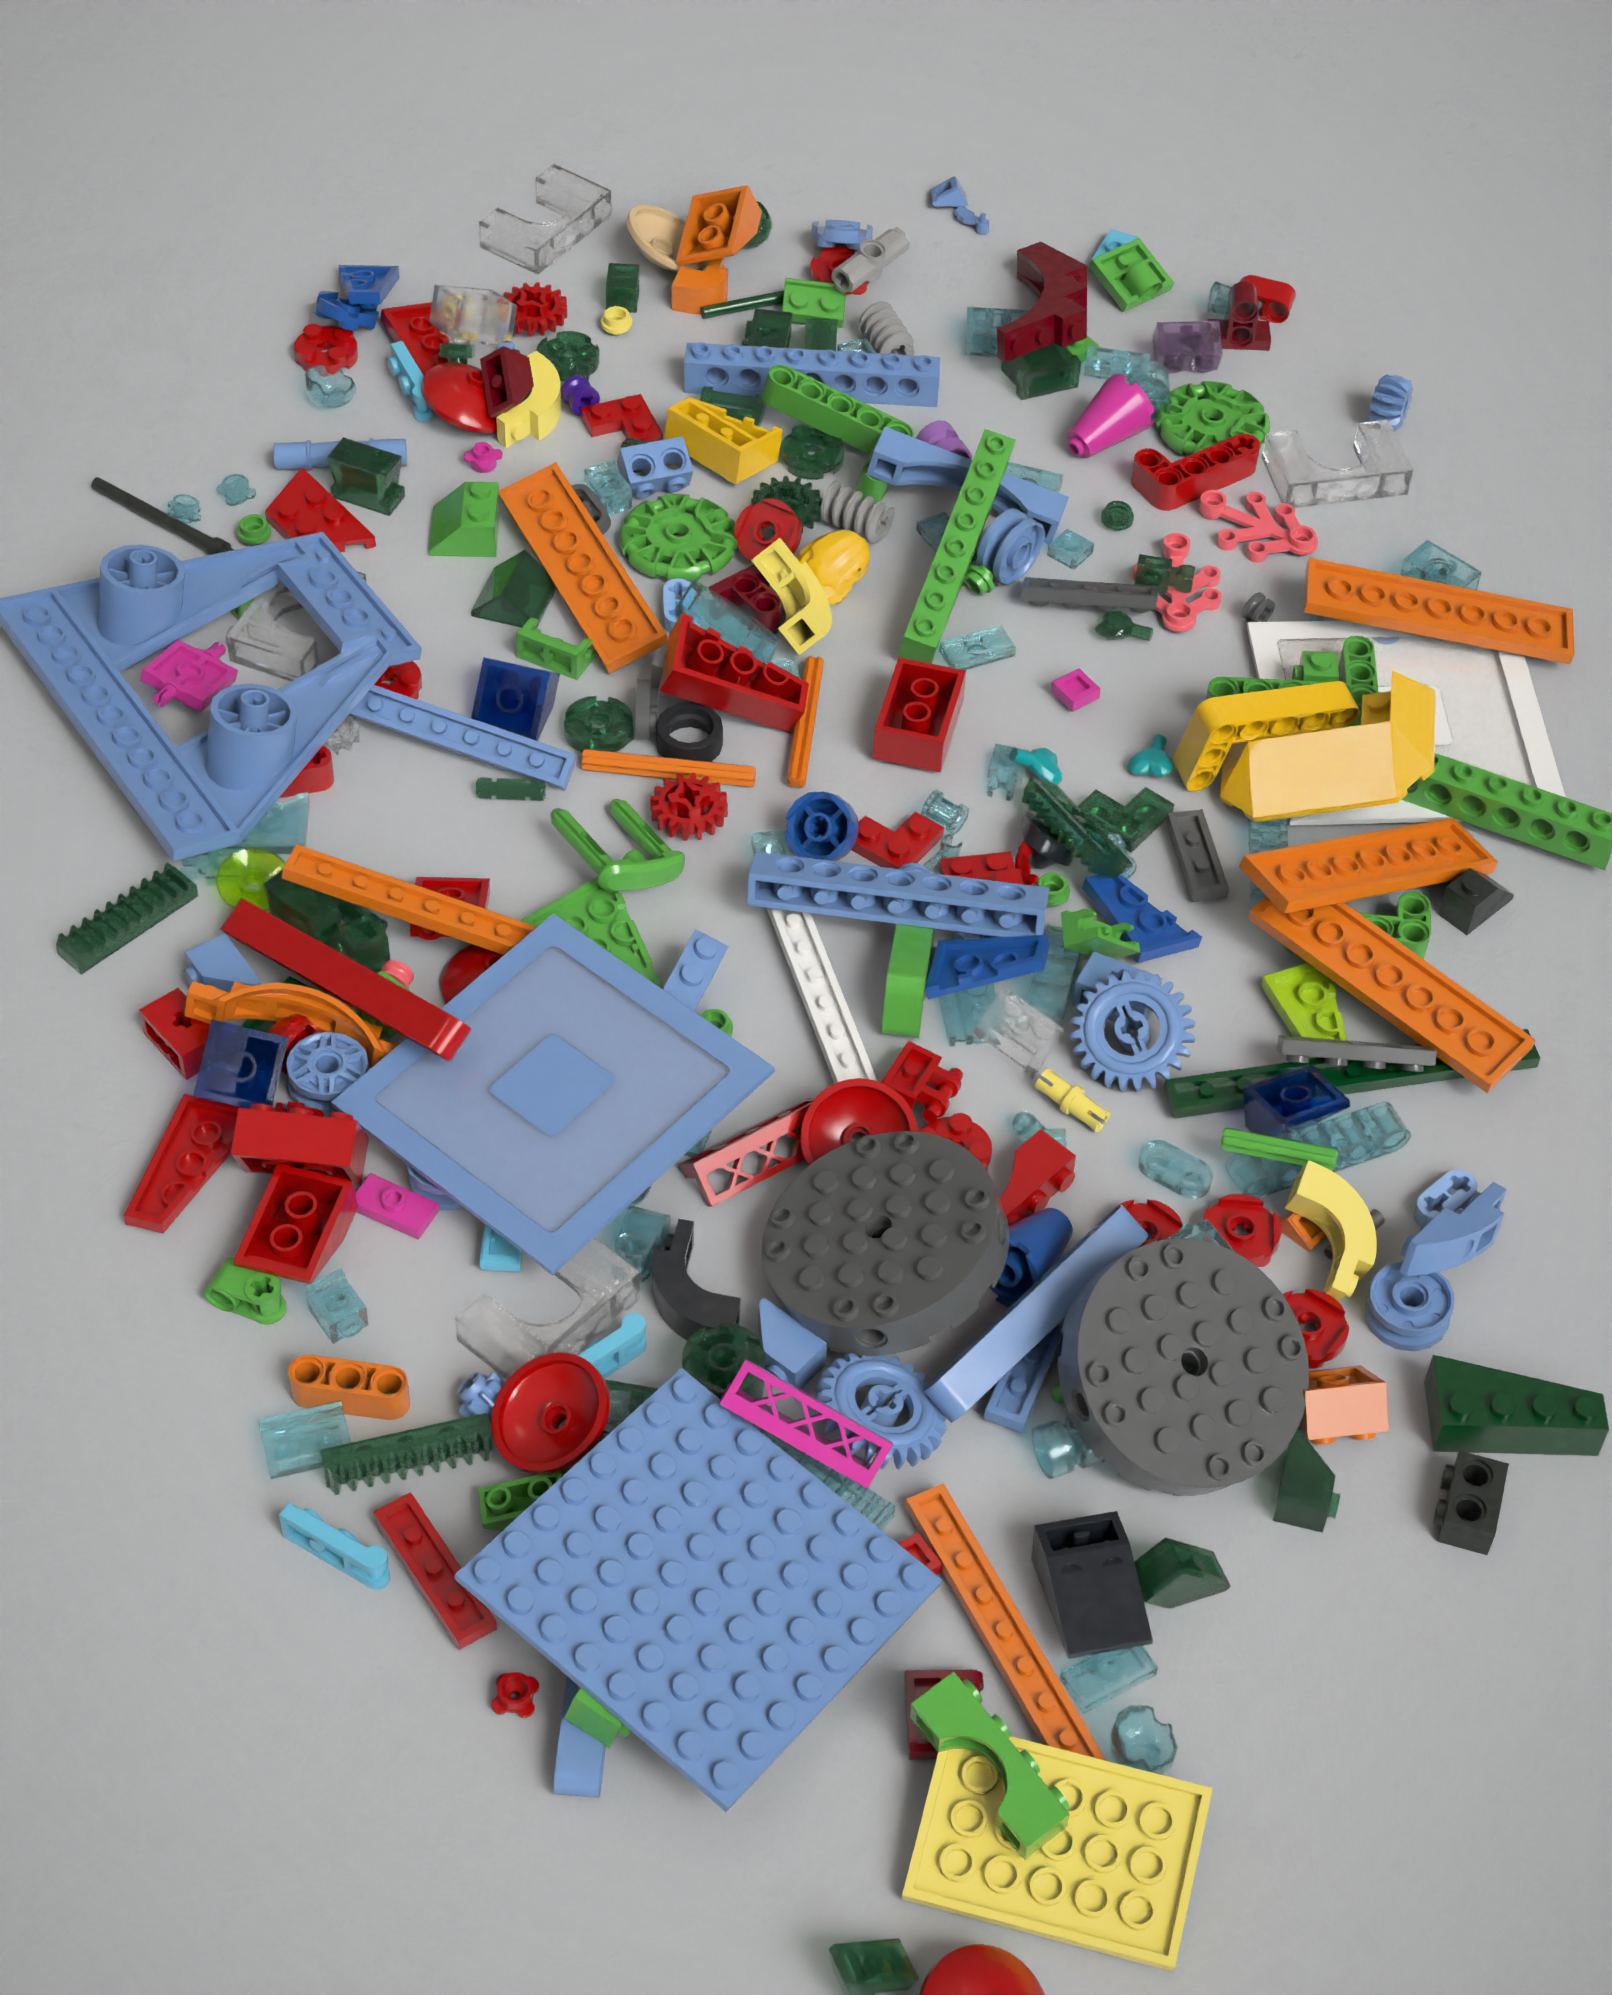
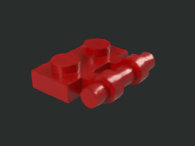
M908 1041L881 1083L898 1092L906 1100L911 1110L916 1102L924 1105L925 1110L922 1116L927 1122L932 1123L938 1117L945 1114L950 1105L949 1099L955 1097L962 1085L963 1072L958 1068H951L947 1071L939 1067L942 1060L941 1056ZM928 1083L936 1086L937 1090L927 1086Z

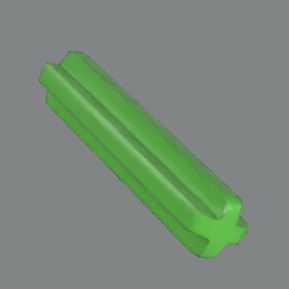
M1225 1128L1223 1130L1220 1143L1223 1151L1304 1166L1309 1160L1331 1171L1335 1169L1338 1151L1335 1148L1233 1128Z

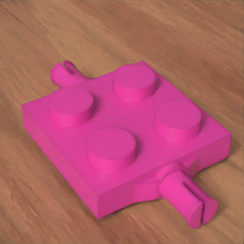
M177 640L142 669L140 681L159 691L153 695V701L156 705L160 703L159 707H164L171 699H177L186 706L202 712L211 704L214 696L221 690L230 687L236 681L238 670L219 659L226 652L225 646L222 643L219 645L220 642H215L207 650H202Z

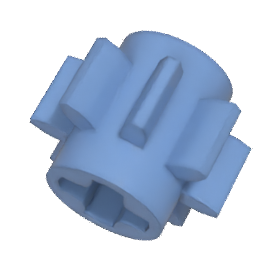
M479 1372L473 1373L457 1390V1395L461 1398L458 1401V1404L461 1405L458 1411L470 1423H473L477 1418L480 1421L483 1420L486 1423H490L496 1398L505 1382L494 1372L490 1373L488 1377Z

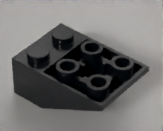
M1114 1511L1034 1525L1031 1560L1068 1659L1152 1644L1153 1638L1130 1542L1118 1512Z

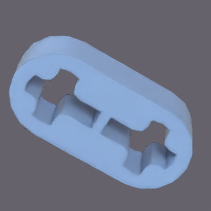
M671 579L663 587L664 627L669 633L678 620L676 619V614H682L683 612L694 618L693 586L685 579ZM681 594L682 599H675V595Z
M1452 1170L1446 1173L1419 1196L1414 1210L1415 1221L1422 1226L1428 1217L1434 1219L1445 1207L1455 1213L1459 1208L1465 1210L1472 1196L1477 1192L1478 1184L1474 1176L1463 1170ZM1460 1187L1465 1189V1191L1460 1189L1453 1195L1450 1194L1452 1188L1456 1190ZM1439 1204L1441 1205L1440 1212H1438V1211L1435 1210V1211H1432V1212L1430 1213V1212H1428V1211L1426 1210V1209H1428V1210H1433V1209H1435Z

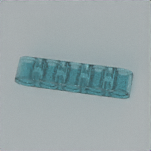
M1381 1102L1280 1136L1279 1138L1335 1148L1338 1151V1157L1333 1172H1337L1399 1150L1409 1141L1411 1132L1394 1107L1389 1102ZM1239 1153L1233 1154L1226 1162V1169L1240 1192L1258 1199L1291 1188L1296 1175L1303 1168L1300 1165Z

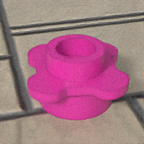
M477 442L471 451L464 453V460L470 462L471 468L479 473L493 471L497 465L496 460H500L503 457L500 449H493L486 442Z

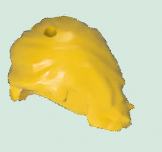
M844 529L816 538L804 547L797 557L800 564L804 561L808 564L820 582L829 604L834 605L841 603L842 598H846L847 593L851 591L852 585L859 582L867 573L870 563V548L866 540L860 535Z

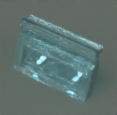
M993 983L939 997L949 1046H955V1042H966V1045L1003 1042L1004 1028Z
M341 1401L258 1420L270 1479L354 1461L353 1448Z

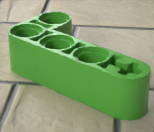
M1415 891L1403 893L1398 899L1394 916L1359 913L1424 959L1431 936V903L1425 895ZM1282 944L1286 951L1290 952L1291 954H1295Z
M896 924L887 973L881 1034L919 1038L934 928Z

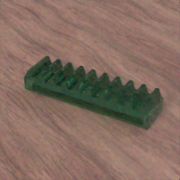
M1031 777L1023 790L1022 802L1030 804L1029 809L1037 812L1036 817L1043 819L1045 826L1051 827V833L1059 835L1058 840L1066 843V849L1073 850L1072 855L1081 858L1080 863L1088 866L1087 871L1089 873L1113 879L1123 874L1130 860L1057 784Z
M167 862L163 873L155 870L151 881L143 878L139 889L131 886L128 896L125 897L122 893L119 894L115 905L110 901L107 902L105 911L101 912L96 909L92 920L84 917L80 928L72 925L68 936L60 933L56 943L57 953L82 975L199 896L197 885L176 867Z
M482 1413L321 1449V1459L327 1488H330L335 1495L340 1494L342 1484H347L351 1491H356L358 1481L363 1480L370 1488L373 1487L375 1477L380 1476L385 1484L390 1483L392 1473L395 1472L402 1480H406L409 1469H413L418 1476H423L426 1465H430L436 1473L440 1472L441 1462L444 1461L452 1469L456 1468L458 1458H463L468 1465H472L475 1454H479L484 1461H489L491 1451H493L492 1430L488 1414Z

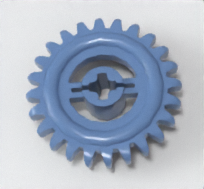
M1124 970L1122 980L1118 981L1115 975L1111 973L1108 975L1109 984L1107 986L1100 981L1095 982L1098 991L1096 994L1090 991L1083 993L1088 1004L1078 1003L1075 1005L1076 1011L1081 1013L1082 1016L1074 1017L1070 1020L1072 1026L1080 1028L1070 1034V1039L1072 1041H1081V1043L1073 1049V1053L1076 1056L1086 1054L1080 1065L1083 1069L1094 1065L1091 1072L1093 1080H1096L1105 1073L1104 1083L1107 1088L1111 1086L1115 1079H1119V1087L1122 1092L1126 1090L1129 1081H1133L1136 1091L1140 1092L1142 1081L1146 1079L1151 1087L1155 1089V1075L1159 1074L1164 1079L1169 1080L1168 1066L1179 1071L1182 1070V1065L1177 1055L1190 1057V1051L1182 1043L1195 1042V1037L1184 1031L1194 1028L1195 1021L1183 1017L1190 1014L1192 1008L1189 1005H1178L1184 999L1182 992L1170 995L1173 989L1172 982H1166L1159 986V974L1153 975L1147 981L1144 970H1140L1135 979L1131 978L1128 970ZM1130 1004L1147 1007L1154 1012L1159 1020L1161 1028L1159 1037L1149 1050H1147V1045L1150 1043L1151 1034L1148 1021L1141 1013L1132 1011ZM1124 1008L1129 1016L1131 1026H1134L1135 1030L1138 1031L1139 1036L1137 1038L1141 1051L1138 1050L1135 1039L1131 1038V1035L1128 1033L1127 1029L1129 1027L1123 1012ZM1116 1009L1119 1013L1114 1026L1117 1041L1121 1048L1134 1053L1135 1055L1133 1056L1118 1053L1110 1047L1105 1039L1104 1029L1106 1021Z
M847 1353L844 1359H834L831 1366L823 1370L821 1379L815 1388L816 1393H818L816 1399L893 1442L892 1448L880 1467L881 1469L885 1468L891 1456L894 1457L896 1469H900L906 1459L912 1467L918 1463L920 1457L923 1460H927L942 1442L941 1438L946 1432V1425L944 1423L946 1417L923 1392L924 1388L929 1384L924 1382L926 1375L923 1372L914 1373L912 1371L914 1367L912 1364L907 1362L902 1365L900 1364L899 1357L894 1355L889 1360L886 1359L885 1355L872 1357ZM866 1385H876L869 1390L859 1409L855 1400L857 1389ZM903 1401H905L910 1413L909 1421L902 1426L893 1427L903 1408ZM829 1419L824 1433L827 1434L839 1429L838 1423ZM844 1427L847 1437L857 1435ZM839 1432L836 1440L842 1439L841 1432ZM867 1439L853 1442L850 1447L852 1455L861 1447L865 1449V1464H868L874 1454L880 1449L879 1446Z

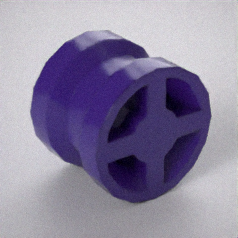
M582 375L570 377L561 386L562 400L569 405L572 412L577 416H581L582 407L594 405L600 401V395L597 390L590 386L589 381Z

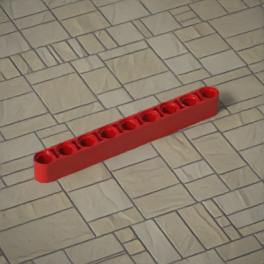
M241 897L220 928L243 945L341 1001L350 1004L355 1009L450 1063L472 1030L468 1025L451 1014Z

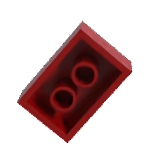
M898 657L874 729L872 759L941 773L964 700L966 670Z
M251 1104L250 1109L238 1107L231 1155L245 1172L272 1175L277 1163L353 1181V1184L362 1185L369 1138L358 1121L353 1120V1116L350 1114L331 1112L329 1117L314 1116L313 1111L303 1108H291L290 1113L275 1112V1108L270 1105Z

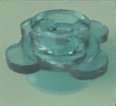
M232 474L225 477L222 484L217 487V493L224 496L226 504L229 506L242 504L247 499H253L256 496V490L250 488L248 479L240 474Z
M175 495L173 500L168 502V507L170 508L168 516L184 523L199 522L201 520V515L198 514L201 511L200 503L196 498L189 495Z

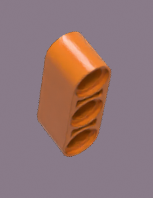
M318 1355L299 1356L288 1367L291 1395L293 1401L299 1407L384 1420L401 1418L410 1408L408 1378L406 1373L398 1367ZM313 1380V1382L303 1383L305 1381ZM348 1386H355V1387L350 1388V1389H345V1387H348ZM387 1392H396L393 1394H385Z

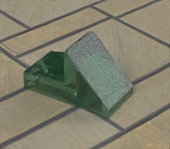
M899 1938L833 1944L828 1949L834 1975L844 1995H875L882 1992L909 1990L919 1980Z

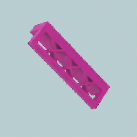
M746 1358L731 1384H728L721 1396L720 1405L867 1489L893 1446V1442ZM748 1372L764 1381L768 1397L757 1399L739 1389ZM771 1385L783 1392L773 1395ZM789 1397L797 1399L802 1404L805 1418L793 1420L777 1410L775 1401ZM808 1406L820 1414L810 1416ZM827 1418L832 1419L838 1423L842 1439L828 1440L814 1432L812 1422ZM844 1427L857 1435L847 1437ZM867 1439L879 1446L880 1449L871 1464H865L862 1458L851 1454L849 1443Z

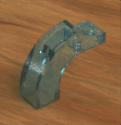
M693 579L676 606L677 611L680 614L683 612L694 618L692 623L706 631L709 627L721 634L720 638L737 648L742 645L752 651L751 654L754 658L765 664L768 663L774 656L778 637L744 610Z

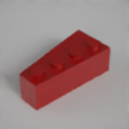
M682 612L669 633L659 691L790 733L805 713L809 683L770 661L766 664L754 658L751 650L742 645L737 648L720 638L721 634L710 627L706 631L692 623L694 618Z

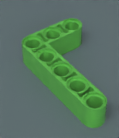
M772 366L761 393L764 403L870 454L864 464L855 492L860 491L863 493L862 501L867 496L874 498V504L881 501L890 484L866 475L874 449L884 426L913 437L914 432L910 425L788 366Z
M1356 635L1346 638L1343 643L1338 672L1339 681L1346 684L1361 711L1359 718L1353 723V725L1358 726L1361 725L1362 695L1379 693L1374 645L1368 638ZM1222 676L1213 678L1209 682L1206 700L1219 696L1250 693L1251 691L1257 692L1326 682Z

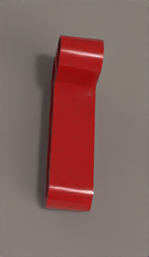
M1238 434L1173 463L1155 449H1141L1134 456L1131 484L1155 508L1162 511L1174 510L1201 498L1202 493L1205 491L1220 490L1253 475L1256 471L1260 441L1250 434Z

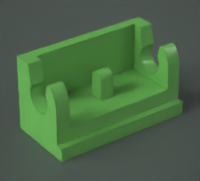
M531 617L521 629H518L516 632L517 658L569 678L578 680L595 658V650L589 648L593 640L585 638L577 647L557 637L553 638L541 633L540 629L534 628L539 622L536 618Z
M1090 909L1061 912L1064 948L1089 957L1095 951L1115 959L1140 953L1139 942H1124L1120 940L1123 932H1130L1134 929L1133 925L1119 923L1110 926L1091 919L1097 913Z

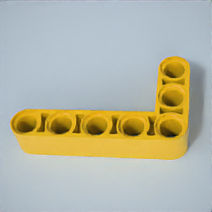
M1342 681L1209 698L1196 707L1172 761L1187 790L1191 792L1200 791L1207 788L1215 780L1232 743L1344 728L1353 724L1359 718L1361 711L1346 684Z

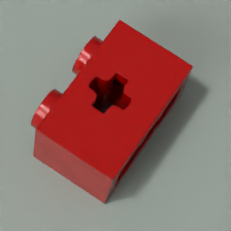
M176 988L139 1009L145 1036L176 1070L188 1080L221 1060L219 1059L218 1048L223 1044L222 1041L225 1040V1035L221 1027L184 1016L187 996L179 988Z

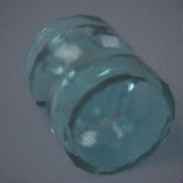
M1144 361L1136 364L1128 373V384L1131 386L1134 382L1137 383L1148 396L1154 408V413L1150 416L1151 420L1155 419L1156 411L1162 403H1164L1163 413L1168 414L1172 402L1167 368L1156 361Z
M1070 1416L1065 1418L1064 1424L1054 1420L1035 1426L1032 1429V1443L1037 1461L1043 1473L1049 1479L1072 1473L1075 1465L1085 1469L1106 1461L1103 1457L1098 1458L1080 1436Z

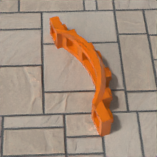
M192 981L187 992L184 1016L218 1027H222L224 1020L256 1019L277 1022L290 1015L302 1014L318 1027L317 1033H341L357 1040L366 1050L368 1063L371 1065L370 1069L399 1045L398 1043L380 1040L383 1027L362 1020L350 1009V1004L341 1002L313 988L279 982L254 986L234 982L231 991L226 992L212 985H204Z

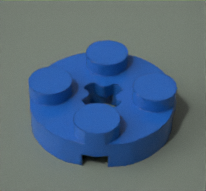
M319 292L314 310L316 316L324 319L338 320L341 328L351 331H357L358 326L368 329L375 328L379 311H376L377 307L366 309L361 308L359 304H350L348 299L338 298L339 292Z

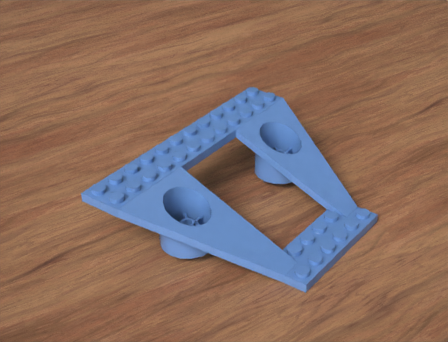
M324 532L183 561L179 560L171 552L159 547L141 544L126 545L111 550L103 557L100 566V578L0 598L1 627L172 861L240 844L387 668L419 660L421 657V646ZM283 582L341 654L277 690L269 686L252 683L233 685L221 690L212 698L208 729L175 746L120 672Z

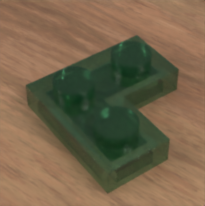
M1145 787L1127 805L1123 806L1095 789L1075 808L1074 819L1132 853L1167 819L1168 813L1173 812L1174 803Z

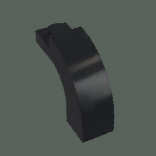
M678 1219L675 1233L667 1234L664 1250L657 1248L653 1250L652 1292L655 1305L665 1323L686 1341L708 1350L732 1354L740 1323L741 1298L706 1291L695 1284L689 1277L687 1269L694 1246V1221Z

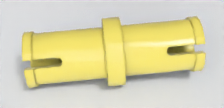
M1050 1068L1046 1069L1041 1075L1053 1083L1052 1087L1038 1078L1035 1089L1040 1090L1058 1103L1060 1110L1066 1115L1073 1114L1092 1128L1094 1132H1098L1104 1125L1093 1118L1092 1114H1096L1105 1122L1108 1121L1111 1113L1084 1095L1085 1090L1079 1085L1073 1087Z

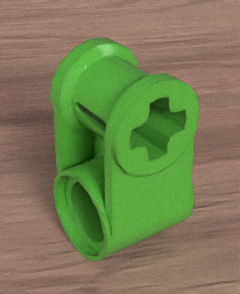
M226 1258L204 1290L205 1298L222 1311L233 1312L254 1320L259 1324L269 1325L280 1321L285 1316L287 1306L284 1297L280 1294L282 1289L279 1278L274 1275L234 1266V1258Z

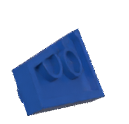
M338 265L339 278L349 303L359 304L361 308L370 309L378 307V304L384 301L400 278L399 266Z
M1116 870L1085 878L1082 889L1110 926L1119 923H1128L1134 926V929L1130 932H1123L1120 940L1124 942H1139L1140 953L1132 955L1137 963L1199 947L1202 936L1193 929L1187 932L1175 923L1177 920L1176 916L1168 910L1161 912L1148 902V895Z
M1047 935L939 940L925 986L928 999L1043 971L1050 947Z

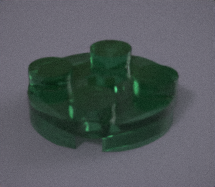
M558 332L554 339L549 341L548 337L542 339L536 349L554 365L559 374L560 381H566L575 375H582L589 381L590 375L598 369L600 364L598 345L596 344L595 347L591 343V338L580 332Z
M796 425L792 428V433L787 435L781 442L780 461L782 465L783 463L786 464L788 472L796 477L808 480L823 479L824 473H829L833 470L834 475L842 468L845 447L842 443V438L828 435L806 425ZM808 452H815L814 455L808 454Z
M596 696L579 699L571 704L565 713V739L574 749L582 753L585 749L617 752L634 738L632 712L625 703L612 697H608V701H596ZM595 723V724H597V725H599V726H600V725H605V726H604V727H601V728H595V727H592V724Z

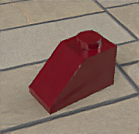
M505 346L480 359L489 417L495 418L517 406L534 386L530 359Z

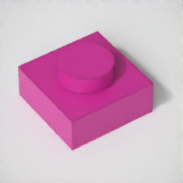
M1080 668L1052 681L1051 692L1072 712L1099 699L1101 690Z

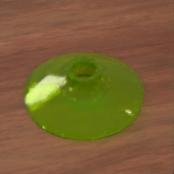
M247 848L239 850L228 856L218 869L216 877L218 893L222 900L231 908H234L241 897L265 911H270L279 906L286 899L290 891L291 882L281 879L283 867L286 863L277 854L266 849ZM253 884L260 886L258 889H250L248 887Z

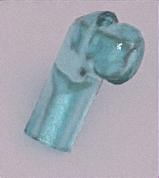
M1021 1111L1015 1115L1012 1124L1013 1129L1024 1142L1042 1129L1066 1147L1067 1137L1065 1128L1046 1129L1034 1115L1027 1111Z

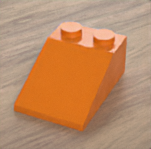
M748 185L692 196L676 259L678 266L734 256L757 234L762 211Z

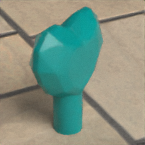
M1161 734L1155 735L1150 748L1143 749L1128 761L1127 769L1134 775H1152L1159 778L1170 774L1173 770V763L1171 758L1164 752L1167 743L1166 737Z
M1015 747L1011 750L1009 759L1027 766L1044 783L1058 785L1062 781V773L1058 767L1057 755L1049 749L1037 748L1027 752Z

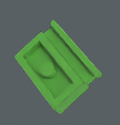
M785 278L781 321L842 328L846 293L843 294L837 290L835 284Z

